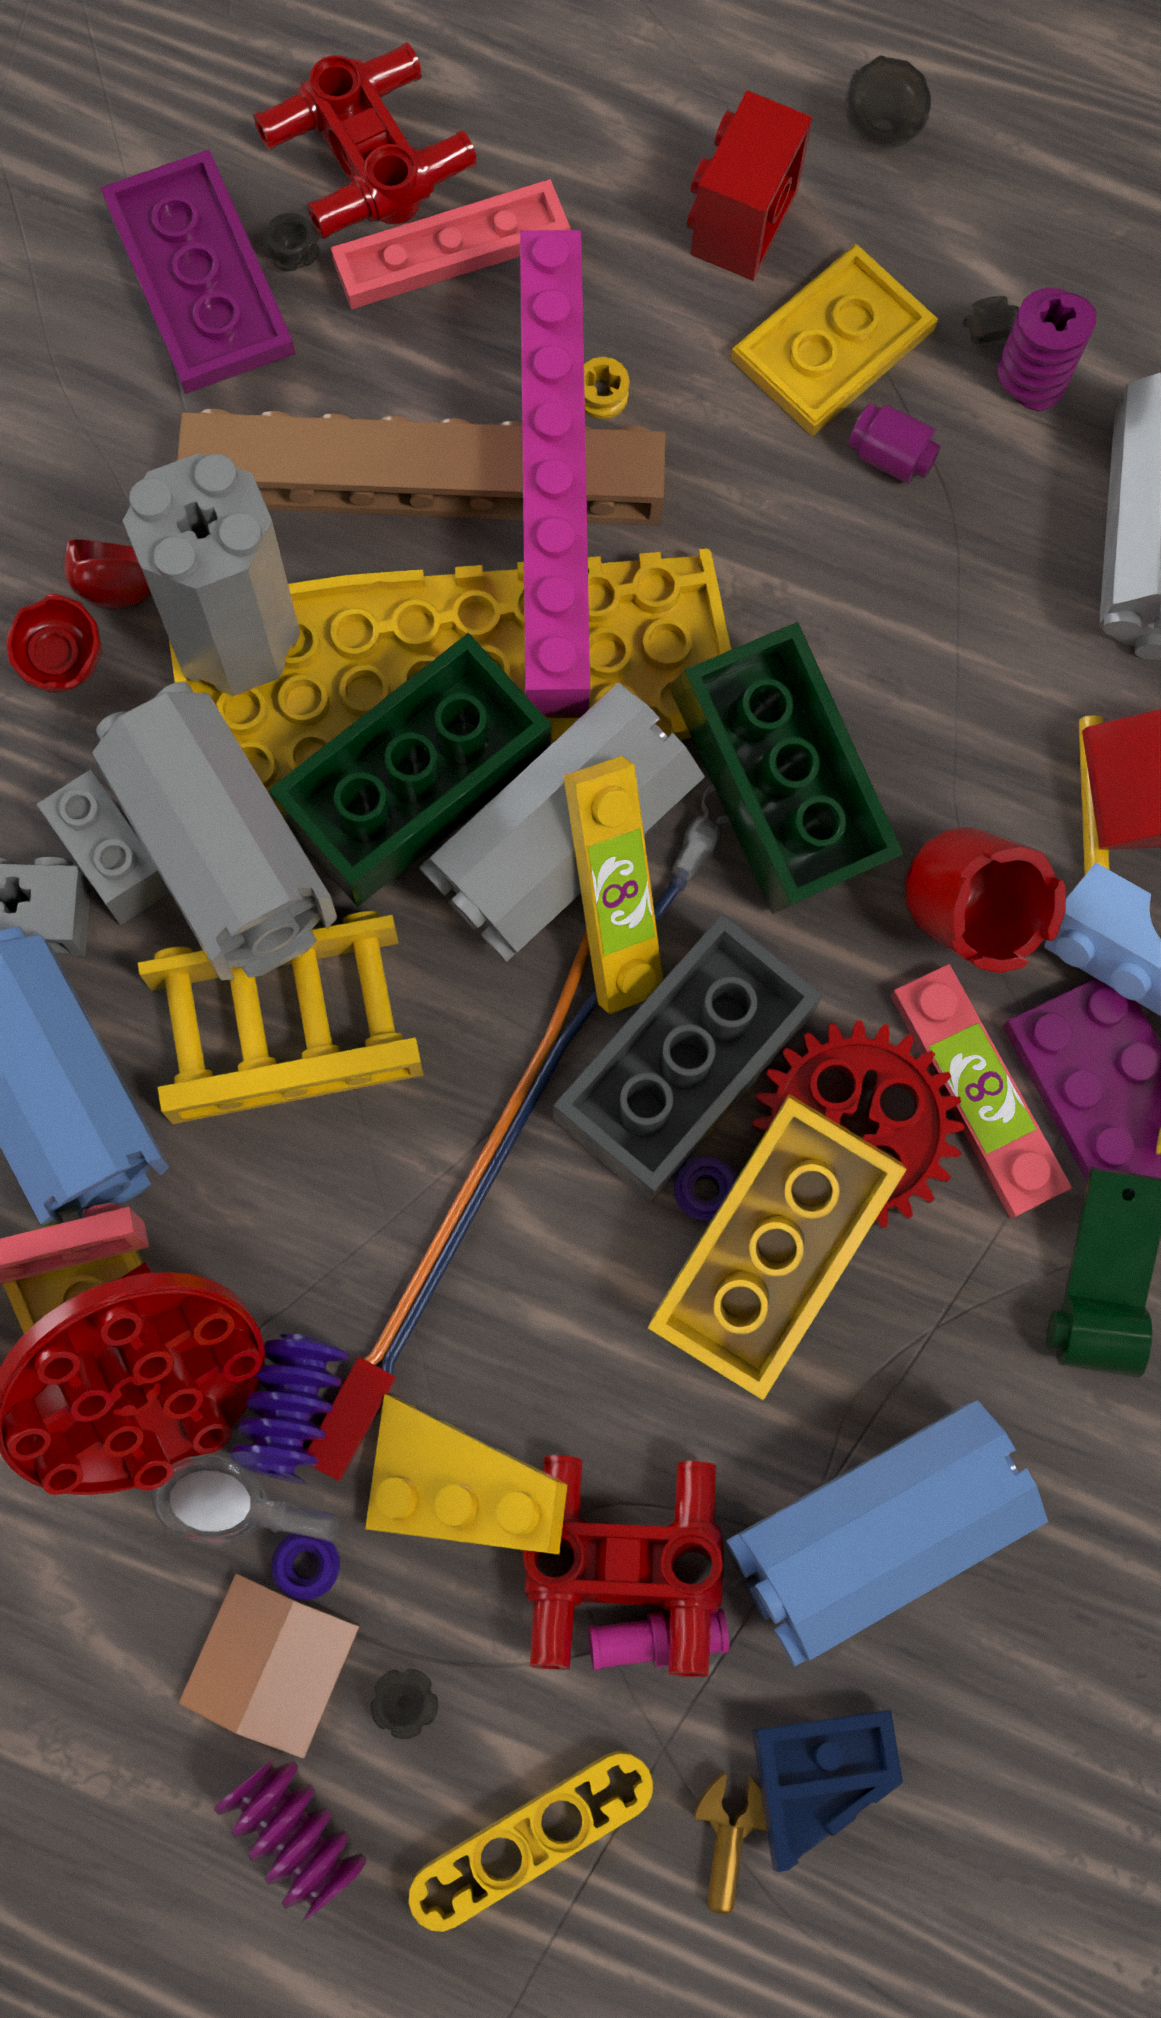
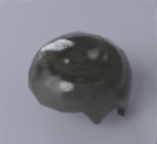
M880 55L859 70L856 69L848 83L843 108L850 131L864 145L878 150L894 149L907 144L923 130L929 119L932 97L925 75L909 61Z

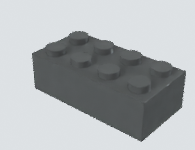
M722 913L553 1105V1121L651 1203L814 1014L823 995Z

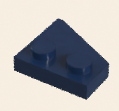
M891 1710L752 1729L772 1868L777 1872L788 1871L799 1863L798 1859L829 1835H836L853 1822L861 1810L872 1802H879L903 1783Z

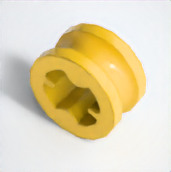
M597 357L584 363L585 413L592 418H613L620 414L627 405L630 383L629 375L625 367L617 360L608 357ZM596 381H608L609 396L597 395Z

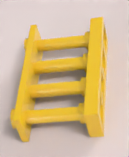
M363 911L346 916L342 920L343 924L329 926L328 929L326 927L313 929L311 931L317 941L307 952L281 965L292 964L307 1046V1050L301 1053L302 1059L277 1064L275 1058L269 1057L255 977H247L242 967L230 968L234 979H230L243 1062L238 1064V1072L213 1076L211 1070L205 1069L191 983L219 978L204 951L192 952V949L189 947H172L156 952L154 960L138 962L139 975L151 991L166 988L179 1074L174 1076V1084L158 1087L161 1112L172 1124L424 1076L416 1037L403 1039V1034L395 1032L380 947L399 944L393 915L380 917L379 912ZM355 952L370 1038L365 1040L366 1047L340 1052L339 1046L332 1045L317 959Z

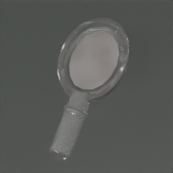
M193 1456L173 1463V1474L169 1481L163 1486L154 1489L152 1493L153 1508L162 1524L179 1537L196 1544L208 1546L234 1544L248 1538L259 1527L270 1528L273 1532L284 1531L333 1541L339 1527L338 1514L286 1504L284 1500H279L278 1502L268 1500L263 1484L251 1471L241 1467L233 1460L219 1456Z

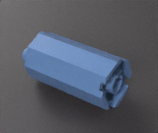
M14 926L0 931V1148L40 1224L44 1227L65 1223L61 1216L75 1211L79 1219L83 1218L82 1212L90 1207L107 1203L122 1204L151 1185L145 1174L151 1167L161 1176L170 1166L52 947L41 934L26 937L21 927Z
M978 1400L964 1404L726 1540L727 1547L744 1577L747 1578L752 1574L755 1576L754 1579L745 1583V1587L764 1620L771 1618L775 1624L780 1622L781 1625L775 1628L774 1632L794 1667L806 1660H812L1048 1522L1037 1485L1028 1469L1025 1468L1018 1472L1009 1456L1010 1453L1016 1451L1007 1433Z

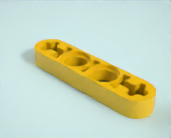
M617 1750L605 1754L428 1862L416 1873L409 1889L408 1903L413 1917L421 1926L431 1931L444 1932L455 1928L636 1817L648 1806L653 1793V1780L648 1766L639 1756L629 1751ZM619 1765L625 1774L636 1770L641 1778L633 1785L636 1797L631 1802L624 1803L620 1796L615 1795L600 1803L601 1811L608 1817L595 1824L588 1801L575 1788L589 1781L592 1795H595L610 1784L607 1771L612 1767ZM559 1800L574 1804L582 1816V1826L578 1834L567 1841H555L544 1832L541 1824L545 1809L551 1803ZM498 1837L514 1841L520 1848L522 1855L519 1869L507 1878H495L488 1874L481 1861V1853L485 1845ZM465 1855L469 1856L473 1877L487 1892L475 1898L470 1883L453 1895L452 1905L454 1910L445 1914L439 1905L427 1909L422 1900L425 1899L430 1890L428 1880L437 1876L443 1885L450 1884L463 1876L464 1869L456 1861Z

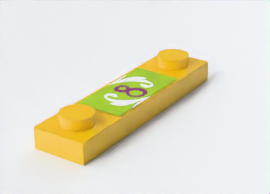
M624 756L563 775L598 1005L609 1014L646 1001L663 982L635 764Z

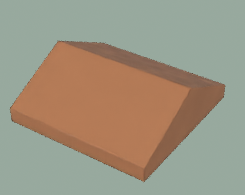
M236 1573L179 1704L237 1735L304 1759L360 1626Z

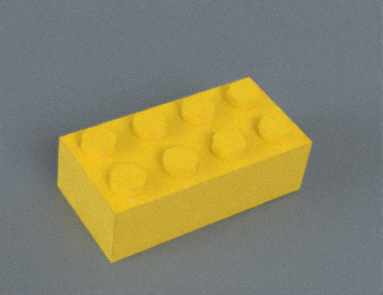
M789 1094L651 1318L648 1329L764 1401L907 1169L900 1161Z

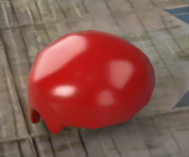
M75 538L68 541L64 562L65 578L73 592L94 607L117 610L136 606L151 595L133 546Z
M47 594L44 599L20 608L12 621V627L9 629L5 641L9 664L28 686L49 693L69 691L84 684L93 675L103 653L100 629L94 618L81 602L59 594Z

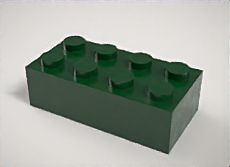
M798 622L689 667L669 686L772 914L903 855V851Z
M467 633L269 788L268 791L293 834L352 902L359 907L496 797L551 745L552 724L479 643Z

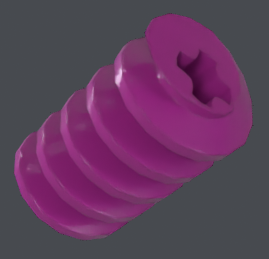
M1044 288L1033 291L1023 300L997 364V378L1003 389L1025 408L1040 412L1052 408L1063 398L1096 325V309L1086 298L1075 293H1069L1063 289Z
M271 1759L221 1800L214 1810L218 1815L238 1808L242 1811L231 1834L234 1838H238L255 1831L258 1833L259 1837L248 1854L249 1859L252 1862L270 1855L276 1858L264 1880L268 1885L288 1878L292 1880L293 1884L283 1899L282 1905L287 1909L307 1901L310 1908L302 1920L304 1922L338 1895L359 1875L366 1864V1858L360 1853L340 1860L339 1855L349 1840L347 1832L342 1830L324 1837L322 1832L332 1817L331 1810L325 1807L307 1814L305 1809L315 1793L312 1784L290 1791L288 1785L298 1771V1765L293 1761L273 1768L271 1765L273 1759Z

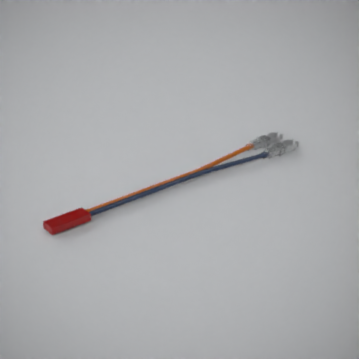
M714 785L708 787L703 795L702 811L704 816L698 815L694 818L683 834L682 848L673 863L672 874L667 882L669 886L654 905L656 923L677 894L683 892L687 884L696 877L704 860L714 854L720 843L722 827L718 823L728 822V816H720L717 823L708 819V809L704 802L705 797L710 792L715 791ZM663 817L660 818L646 833H644L645 840L649 832H651L659 826ZM587 929L545 1036L372 1352L364 1359L357 1358L332 1404L334 1406L332 1413H327L320 1428L326 1432L325 1439L312 1440L307 1451L319 1458L317 1465H312V1467L339 1482L342 1481L383 1405L384 1394L390 1393L397 1380V1377L393 1376L394 1364L562 1055L598 1005L596 989L594 988L557 1039L590 955ZM382 1360L381 1368L375 1366L379 1361Z

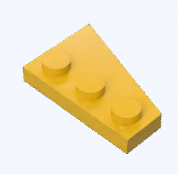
M384 1394L365 1529L559 1554L568 1484L500 1449H495L467 1435L463 1430L446 1421L438 1420L424 1413L399 1397Z

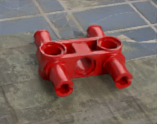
M407 42L397 49L364 63L360 59L354 60L344 56L332 55L324 57L315 63L310 71V79L301 83V87L297 88L296 95L261 113L257 112L253 115L258 134L269 151L275 149V146L309 131L320 132L351 184L340 188L338 191L307 204L310 219L323 240L328 238L329 235L365 219H368L370 222L381 221L393 225L408 222L416 215L420 202L429 198L430 194L434 192L435 185L468 168L471 169L477 166L474 147L463 130L456 132L455 135L418 151L415 147H410L382 102L381 97L422 78L419 60L413 48Z
M566 1455L545 1456L543 1459V1472L568 1484L560 1546L567 1547L573 1551L575 1559L568 1573L561 1577L552 1578L543 1575L539 1570V1563L544 1554L543 1552L528 1550L523 1552L524 1566L526 1568L524 1595L527 1596V1602L533 1604L530 1667L545 1670H570L574 1607L581 1606V1602L663 1606L664 1610L670 1612L668 1674L692 1678L708 1677L711 1614L719 1612V1607L722 1605L724 1577V1534L721 1533V1527L715 1525L716 1465L700 1461L677 1463L674 1522L669 1523L667 1527L586 1523L585 1520L580 1519L582 1459ZM695 1552L708 1558L712 1564V1569L704 1581L699 1584L690 1585L676 1578L673 1570L675 1563L681 1556L686 1553Z

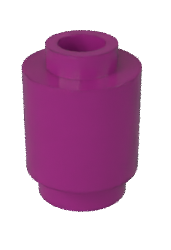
M868 403L861 413L848 441V447L859 452L858 459L907 484L912 481L915 475L922 478L928 475L941 449V445L933 441L937 431L936 428L888 404H884L880 408L872 403Z

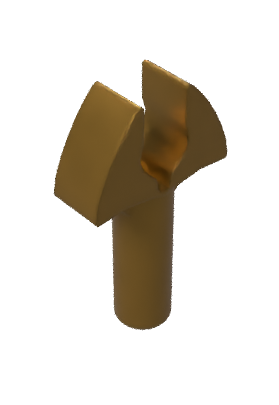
M724 1771L717 1775L707 1786L693 1812L695 1820L709 1821L716 1832L707 1908L721 1915L730 1914L734 1911L743 1839L755 1828L767 1831L762 1793L751 1776L747 1778L745 1807L735 1815L732 1823L729 1822V1815L722 1807L727 1775Z

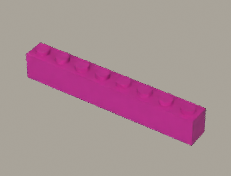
M520 230L525 694L546 718H581L589 710L590 701L581 230Z

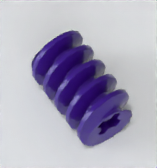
M281 1334L280 1337L282 1339L269 1340L264 1343L265 1357L275 1365L261 1366L254 1375V1378L259 1379L260 1385L268 1391L250 1393L246 1400L248 1408L261 1417L243 1419L239 1422L238 1431L253 1444L234 1446L229 1456L241 1467L254 1473L287 1482L307 1484L306 1481L294 1474L295 1469L298 1466L317 1465L319 1458L302 1447L304 1440L325 1439L326 1435L323 1429L310 1421L311 1415L332 1413L334 1408L332 1404L318 1395L319 1388L340 1387L342 1381L325 1369L327 1362L347 1361L349 1354L339 1347L314 1338L297 1334Z

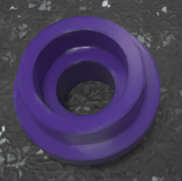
M712 1156L696 1157L684 1164L676 1176L674 1182L676 1202L680 1209L689 1217L699 1221H711L735 1183L737 1176L733 1169L719 1158ZM700 1179H709L716 1184L718 1194L712 1200H701L694 1192V1184Z
M311 1530L298 1531L287 1536L276 1548L272 1559V1574L277 1586L286 1595L298 1600H311L324 1595L333 1587L340 1572V1556L334 1543L324 1534ZM305 1551L314 1553L319 1560L317 1573L309 1579L302 1578L295 1570L296 1558Z

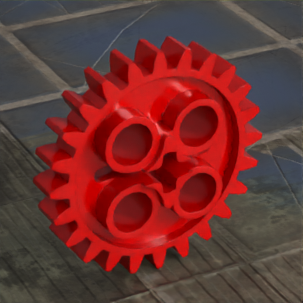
M856 1020L850 1038L843 1039L836 1024L832 1023L829 1024L827 1029L826 1044L821 1045L808 1032L803 1036L806 1055L801 1057L788 1048L782 1052L783 1059L790 1069L787 1074L778 1070L768 1069L765 1076L778 1090L776 1094L757 1093L755 1101L770 1109L771 1112L770 1116L753 1120L752 1128L766 1132L789 1094L840 1125L841 1117L850 1118L857 1110L865 1074L867 1071H874L877 1075V1080L865 1114V1123L874 1126V1133L865 1134L861 1138L877 1148L889 1151L907 1169L875 1220L880 1229L888 1227L889 1219L888 1208L894 1207L903 1218L909 1219L913 1217L909 1197L914 1195L927 1204L932 1203L935 1198L926 1184L929 1178L943 1183L949 1182L951 1179L948 1172L938 1163L941 1158L952 1159L958 1158L961 1155L959 1149L945 1142L946 1135L964 1130V1124L946 1119V1111L960 1104L961 1098L941 1096L939 1088L947 1083L952 1076L949 1072L933 1076L929 1074L926 1069L935 1056L932 1050L924 1053L917 1059L909 1054L914 1040V1036L911 1034L902 1039L897 1046L889 1044V1025L883 1024L876 1033L875 1038L871 1039L866 1038L862 1020ZM830 1069L844 1072L850 1078L852 1084L850 1098L841 1103H831L823 1099L817 1088L818 1076ZM900 1087L912 1096L914 1111L908 1120L894 1121L882 1112L880 1096L885 1089Z

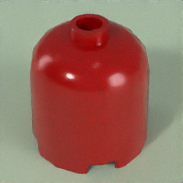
M960 827L944 830L927 841L914 857L905 880V903L913 921L932 939L979 969L1003 973L1026 966L1029 960L1025 959V957L1033 953L1044 939L1053 941L1057 936L1066 911V886L1062 879L1055 876L1050 862L1046 860L1047 856L1041 851L991 832L972 827Z

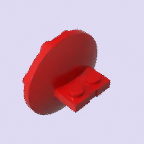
M146 1262L117 1280L96 1286L62 1303L34 1324L18 1340L0 1366V1453L4 1461L21 1478L43 1488L45 1492L52 1495H97L125 1491L136 1487L140 1490L149 1491L163 1486L169 1481L174 1472L189 1465L203 1454L213 1453L223 1448L231 1438V1429L248 1408L246 1404L248 1395L257 1392L260 1382L258 1378H254V1375L261 1366H264L265 1350L260 1330L246 1304L234 1292L216 1281L187 1273H154Z

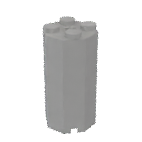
M1161 372L1129 382L1123 393V403L1119 401L1115 408L1099 627L1106 634L1111 635L1124 645L1135 646V654L1140 658L1148 660L1161 659Z
M201 453L148 471L144 479L138 481L130 491L129 499L131 505L123 519V524L184 677L200 683L199 679L214 684L217 690L231 696L279 679L286 665L285 657L291 644L294 648L300 635V630L273 522L253 474L235 467L233 461L225 455L211 454L206 456Z
M176 682L162 689L154 699L128 712L111 714L99 723L96 733L101 741L92 753L100 771L219 979H234L230 968L242 967L247 977L262 976L307 952L317 941L311 929L321 919L326 929H328L337 919L332 898L208 693H194L188 683Z
M619 682L438 851L418 867L444 896L451 890L456 893L448 903L473 930L479 928L483 923L488 927L480 935L505 962H508L581 893L563 775L619 756H624L634 763L644 833L705 777L686 746L674 733L667 737L655 724L660 718L654 711Z

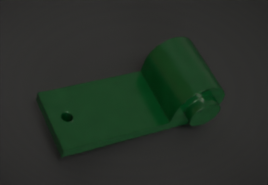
M1090 1167L1061 1311H1052L1047 1327V1348L1056 1351L1057 1361L1060 1365L1137 1378L1144 1374L1150 1357L1153 1331L1152 1320L1145 1307L1161 1236L1160 1177Z

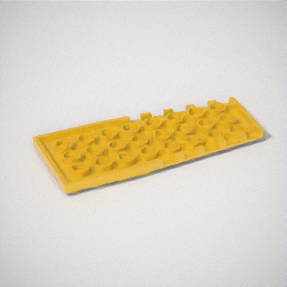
M704 548L699 549L698 556L661 559V552L639 553V560L601 563V556L588 557L589 709L619 682L654 711L660 718L655 724L667 737L674 733L679 740L691 738L669 686L685 669L731 650L711 551ZM517 562V569L483 572L482 565L455 567V574L424 576L423 569L343 575L290 583L288 586L300 635L294 648L292 644L285 657L286 665L280 678L234 696L217 690L214 684L199 679L200 683L185 678L169 640L175 683L186 682L194 693H208L269 793V788L467 633L479 643L525 694L524 562ZM546 718L552 724L551 745L580 718Z

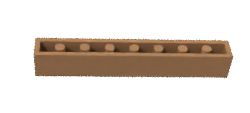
M206 409L200 413H181L178 460L197 453L206 456L211 454L227 456L233 461L235 467L253 474L268 510L523 520V444L521 421H507L500 425L471 424L466 420L458 418L445 419L438 423L414 422L400 416H387L380 420L351 419L348 416L336 413L326 414L320 418L292 417L287 413L279 411H268L261 415L231 414L221 409ZM585 425L587 523L661 526L664 501L666 432L650 431L642 426H626L619 430L591 429Z

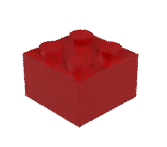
M746 90L735 113L730 110L725 112L715 136L714 145L717 146V149L712 159L706 157L701 159L691 183L690 192L696 194L697 197L692 204L686 227L693 230L690 255L752 281L754 280L799 190L812 116L749 90Z

